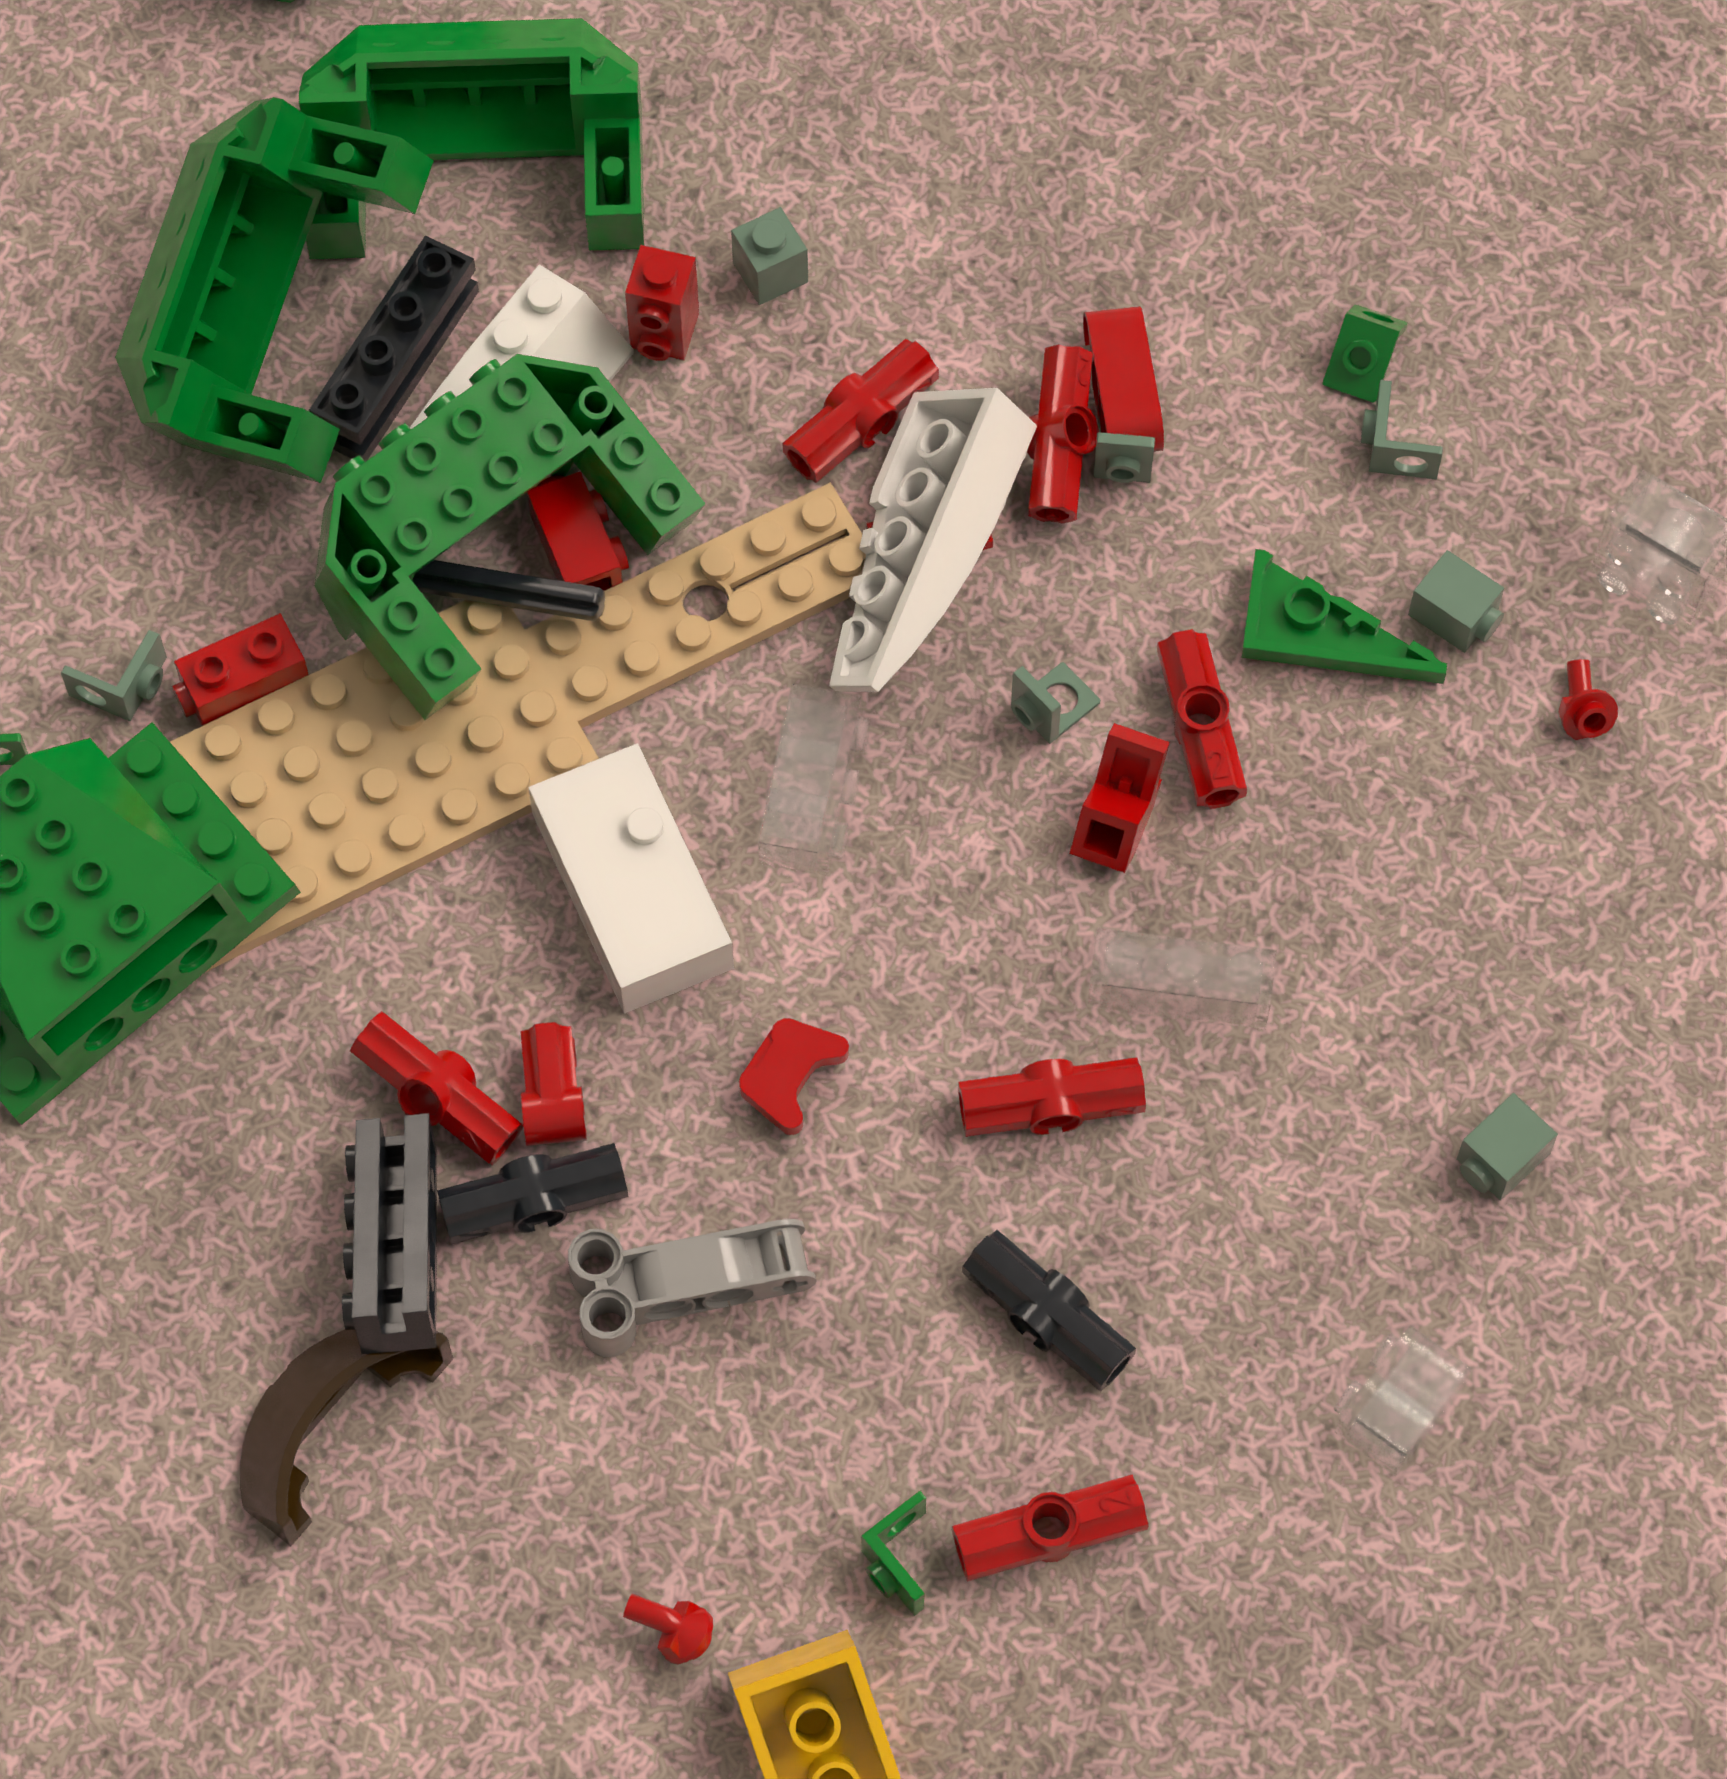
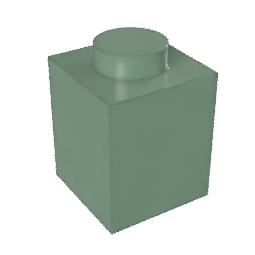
M781 207L731 230L733 264L758 305L808 283V249Z
M1446 550L1413 591L1408 615L1465 653L1477 638L1486 642L1500 625L1504 617V613L1499 611L1504 587Z
M1513 1092L1463 1139L1456 1160L1462 1164L1460 1171L1473 1188L1481 1193H1486L1489 1190L1501 1201L1551 1154L1558 1133Z

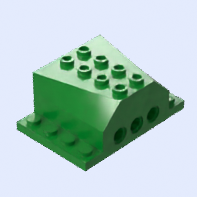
M153 722L109 758L91 738L26 754L0 776V1101L21 1125L301 893L295 883Z

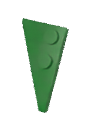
M1255 549L1241 658L1444 684L1447 663L1438 660L1432 651L1414 640L1408 645L1380 628L1381 620L1343 597L1330 595L1325 591L1323 585L1307 575L1304 580L1299 579L1273 563L1272 554L1265 550Z

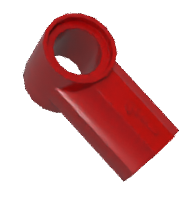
M547 1022L534 1024L533 1027L520 1031L526 1091L521 1092L526 1147L587 1141L582 1086L577 1087V1061L572 1026Z

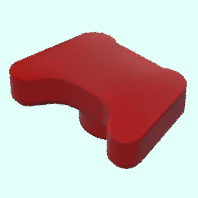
M783 1018L773 1025L769 1034L741 1074L739 1079L740 1094L745 1101L787 1135H796L803 1128V1113L797 1101L799 1092L817 1068L844 1063L849 1056V1043L843 1036L791 1018Z

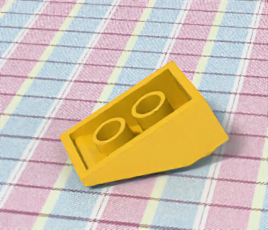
M848 1630L728 1672L764 1779H901L856 1646Z

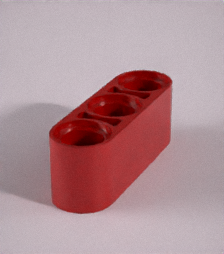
M1141 306L1084 312L1085 346L1090 345V352H1093L1091 384L1100 433L1154 437V452L1163 451V419Z

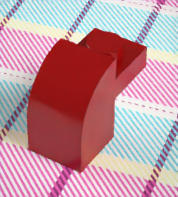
M1116 723L1113 724L1107 736L1095 783L1082 805L1069 854L1123 873L1126 872L1136 853L1161 786L1162 779H1160L1170 742Z

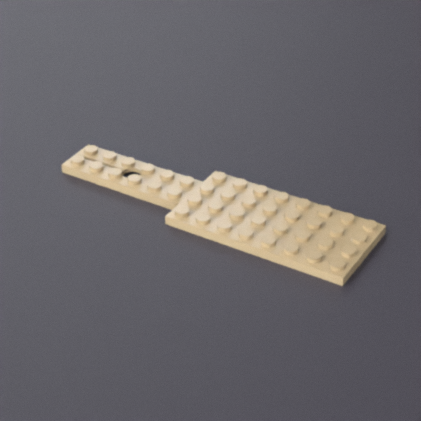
M831 482L604 591V612L595 621L554 615L524 629L513 608L464 600L439 612V616L482 670L467 690L426 720L422 718L366 647L170 741L301 892L207 971L532 813L528 787L599 759L583 732V727L850 598L849 593L852 579L854 576L862 575L866 554L859 549L862 532ZM842 535H845V536H843V537H841V538H839V539H837V540H835V541H833V542H831V543H829V544H826V543H828V542H830V541H832V540H834V539H836V538H838V537H840V536H842ZM823 544H826V545H824V546H822V547H820V548H818V549H816V550H814V551H812V552H810V553H808V554H806V555H804V556H802V557H800V558H798V559H795V558H797V557H799V556H801V555H803V554H805V553H807V552H809V551H811V550H813V549H815V548H817V547H819V546H821V545H823ZM790 560H793V561H791V562H789V563H787V564H785V565H783V566H781V567H779V568H777V569H775V570H773V571H771V572H769V573H767V574H765V575H762V574H764V573H766V572H768V571H770V570H772V569H774V568H776V567H778V566H780V565H782V564H784V563H786V562H788V561H790ZM759 575H762V576H760V577H758V578H756V579H754V580H752V581H750V582H748V583H746V584H744V585H742V586L736 588L735 591L732 590L733 588H735V587H737V586H739V585H741V584H743V583H745V582H747V581H749V580H751V579H753V578H755V577H757V576H759ZM702 585L719 588L728 598L726 611L719 618L707 621L698 615H688L683 607V602L686 595L692 589Z

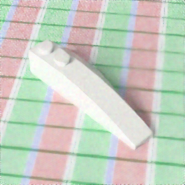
M539 264L466 351L418 415L410 429L428 418L424 411L437 398L448 391H452L457 397L473 386L469 381L470 377L493 359H497L502 365L516 354L593 366L598 367L610 382L633 355L634 350L585 292Z
M998 388L913 393L872 489L869 504L876 510L872 528L863 530L859 548L866 554L862 575L853 577L849 597L856 604L853 617L846 620L842 625L829 684L836 692H879L914 654L941 619L974 568L1006 504L1011 487L1037 428V425Z

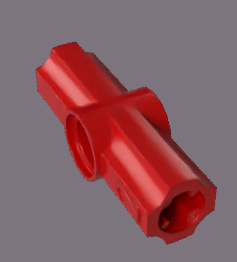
M904 339L862 376L858 373H852L843 378L828 394L823 409L782 443L783 453L791 465L803 477L817 483L860 445L863 448H870L876 444L873 438L880 432L884 435L889 433L898 419L899 412L909 404L913 393L924 392L939 379V368L931 359L929 352L916 340L911 342Z
M1058 344L1045 348L1038 414L1029 417L1037 425V428L1027 449L1028 455L1033 459L1028 516L1041 522L1064 524L1077 520L1083 455L1092 452L1097 443L1099 427L1096 417L1088 408L1093 352L1080 346L1071 347Z
M1193 629L1174 632L1165 640L1157 643V654L1175 719L1174 735L1182 746L1197 806L1208 807L1210 810L1230 806L1238 799L1246 797L1247 786L1229 722V700L1221 690L1207 634L1195 632ZM1206 714L1214 719V722L1200 725L1189 719V716Z
M382 1011L369 1021L364 1030L357 1036L350 1049L352 1054L398 1090V1102L406 1115L429 1113L432 1126L439 1123L491 1165L501 1158L518 1138L524 1127L520 1121L476 1087L475 1073L463 1056L450 1050L434 1053Z
M1138 1057L1074 1066L1067 1059H1046L1027 1065L1019 1074L958 1082L960 1113L966 1137L1030 1128L1031 1132L1037 1135L1049 1134V1128L1062 1127V1132H1068L1081 1126L1085 1120L1143 1113L1146 1109L1145 1085Z
M1132 1474L1065 1494L1056 1492L1041 1493L1033 1497L1027 1505L953 1525L952 1535L962 1571L968 1582L1038 1561L1046 1563L1058 1562L1067 1557L1072 1551L1148 1530L1149 1523L1139 1486ZM1043 1517H1054L1064 1523L1067 1531L1057 1539H1046L1036 1533L1033 1525Z

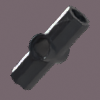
M615 1143L556 1159H551L550 1156L544 1154L524 1156L505 1164L500 1169L499 1174L437 1190L451 1245L514 1228L517 1232L530 1233L536 1231L534 1225L547 1222L548 1227H552L566 1219L567 1213L629 1197L622 1164Z
M998 1229L992 1234L987 1235L974 1248L970 1257L962 1266V1273L1008 1312V1319L1022 1335L1026 1331L1036 1338L1033 1345L1045 1352L1051 1349L1100 1392L1117 1378L1134 1357L1136 1348L1089 1308L1090 1305L1086 1296L1069 1278L1054 1269L1045 1271Z

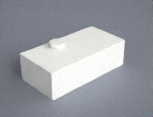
M638 743L528 787L533 817L624 1014L734 969L732 941Z

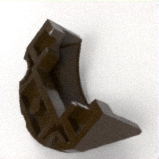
M344 1329L309 1347L291 1361L287 1369L265 1391L255 1408L246 1431L240 1460V1492L244 1510L291 1547L312 1523L310 1516L304 1510L301 1503V1492H304L309 1479L304 1472L293 1465L300 1444L366 1369L389 1387L394 1386L401 1380V1376L407 1374H421L422 1378L433 1383L453 1360L448 1338L443 1333L436 1331V1348L361 1354L356 1331H346Z

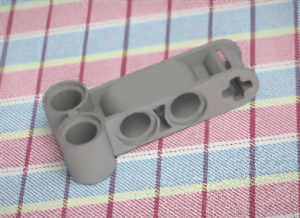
M798 1219L776 1220L623 1250L619 1240L612 1233L605 1230L589 1229L580 1233L572 1240L568 1249L570 1279L574 1289L585 1297L580 1306V1325L586 1347L594 1354L602 1357H615L625 1353L632 1346L636 1337V1325L729 1307L728 1301H730V1306L810 1289L816 1284L817 1279L814 1272L808 1271L801 1240V1235L805 1232L803 1221ZM779 1245L783 1247L788 1271L784 1269ZM593 1256H602L612 1262V1266L601 1274H590L581 1268L582 1263ZM605 1313H614L624 1319L623 1325L612 1332L597 1330L592 1323L598 1316Z

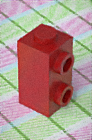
M640 245L625 291L630 346L651 360L665 361L669 357L685 360L699 316L696 257Z
M581 471L565 477L563 475L548 477L527 492L531 519L558 581L600 587L603 591L623 583L621 571L629 569L624 547L618 536L609 539L603 525L604 522L609 521V516L602 495L595 489L588 490Z
M279 613L175 660L174 663L180 682L171 687L184 716L187 718L196 714L203 726L309 674L305 659L282 614Z

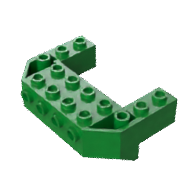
M582 18L359 25L302 76L299 90V108L305 115L401 137L432 160L584 155L585 219L589 251L639 249L640 245H645L642 103L639 66L635 60ZM322 193L306 238L310 260L366 257V202Z
M275 97L254 101L192 142L115 356L141 423L181 445L321 483L340 429L306 409L253 396L252 392L322 193L415 214L434 160L401 137L307 116L284 99Z
M516 354L502 365L497 359H493L470 377L469 381L473 386L457 397L452 391L446 392L425 409L424 413L428 418L412 429L406 423L401 424L379 442L378 445L382 449L379 453L366 462L359 455L347 462L333 475L336 483L323 509L314 586L344 640L346 641L356 633L424 720L467 690L482 669L413 583L412 579L416 572L550 475H563L565 477L581 471L594 489L602 495L603 500L647 555L689 526L706 504L598 367Z

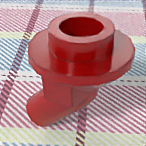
M1577 659L1568 661L1569 697H1562L1558 711L1566 734L1574 740L1595 738L1607 733L1614 726L1618 718V706L1615 699L1606 691L1592 689L1589 660Z
M633 1593L629 1597L623 1617L662 1632L657 1649L668 1662L676 1665L686 1663L689 1660L700 1657L709 1647L712 1640L713 1617L705 1608L691 1601H677L672 1609Z

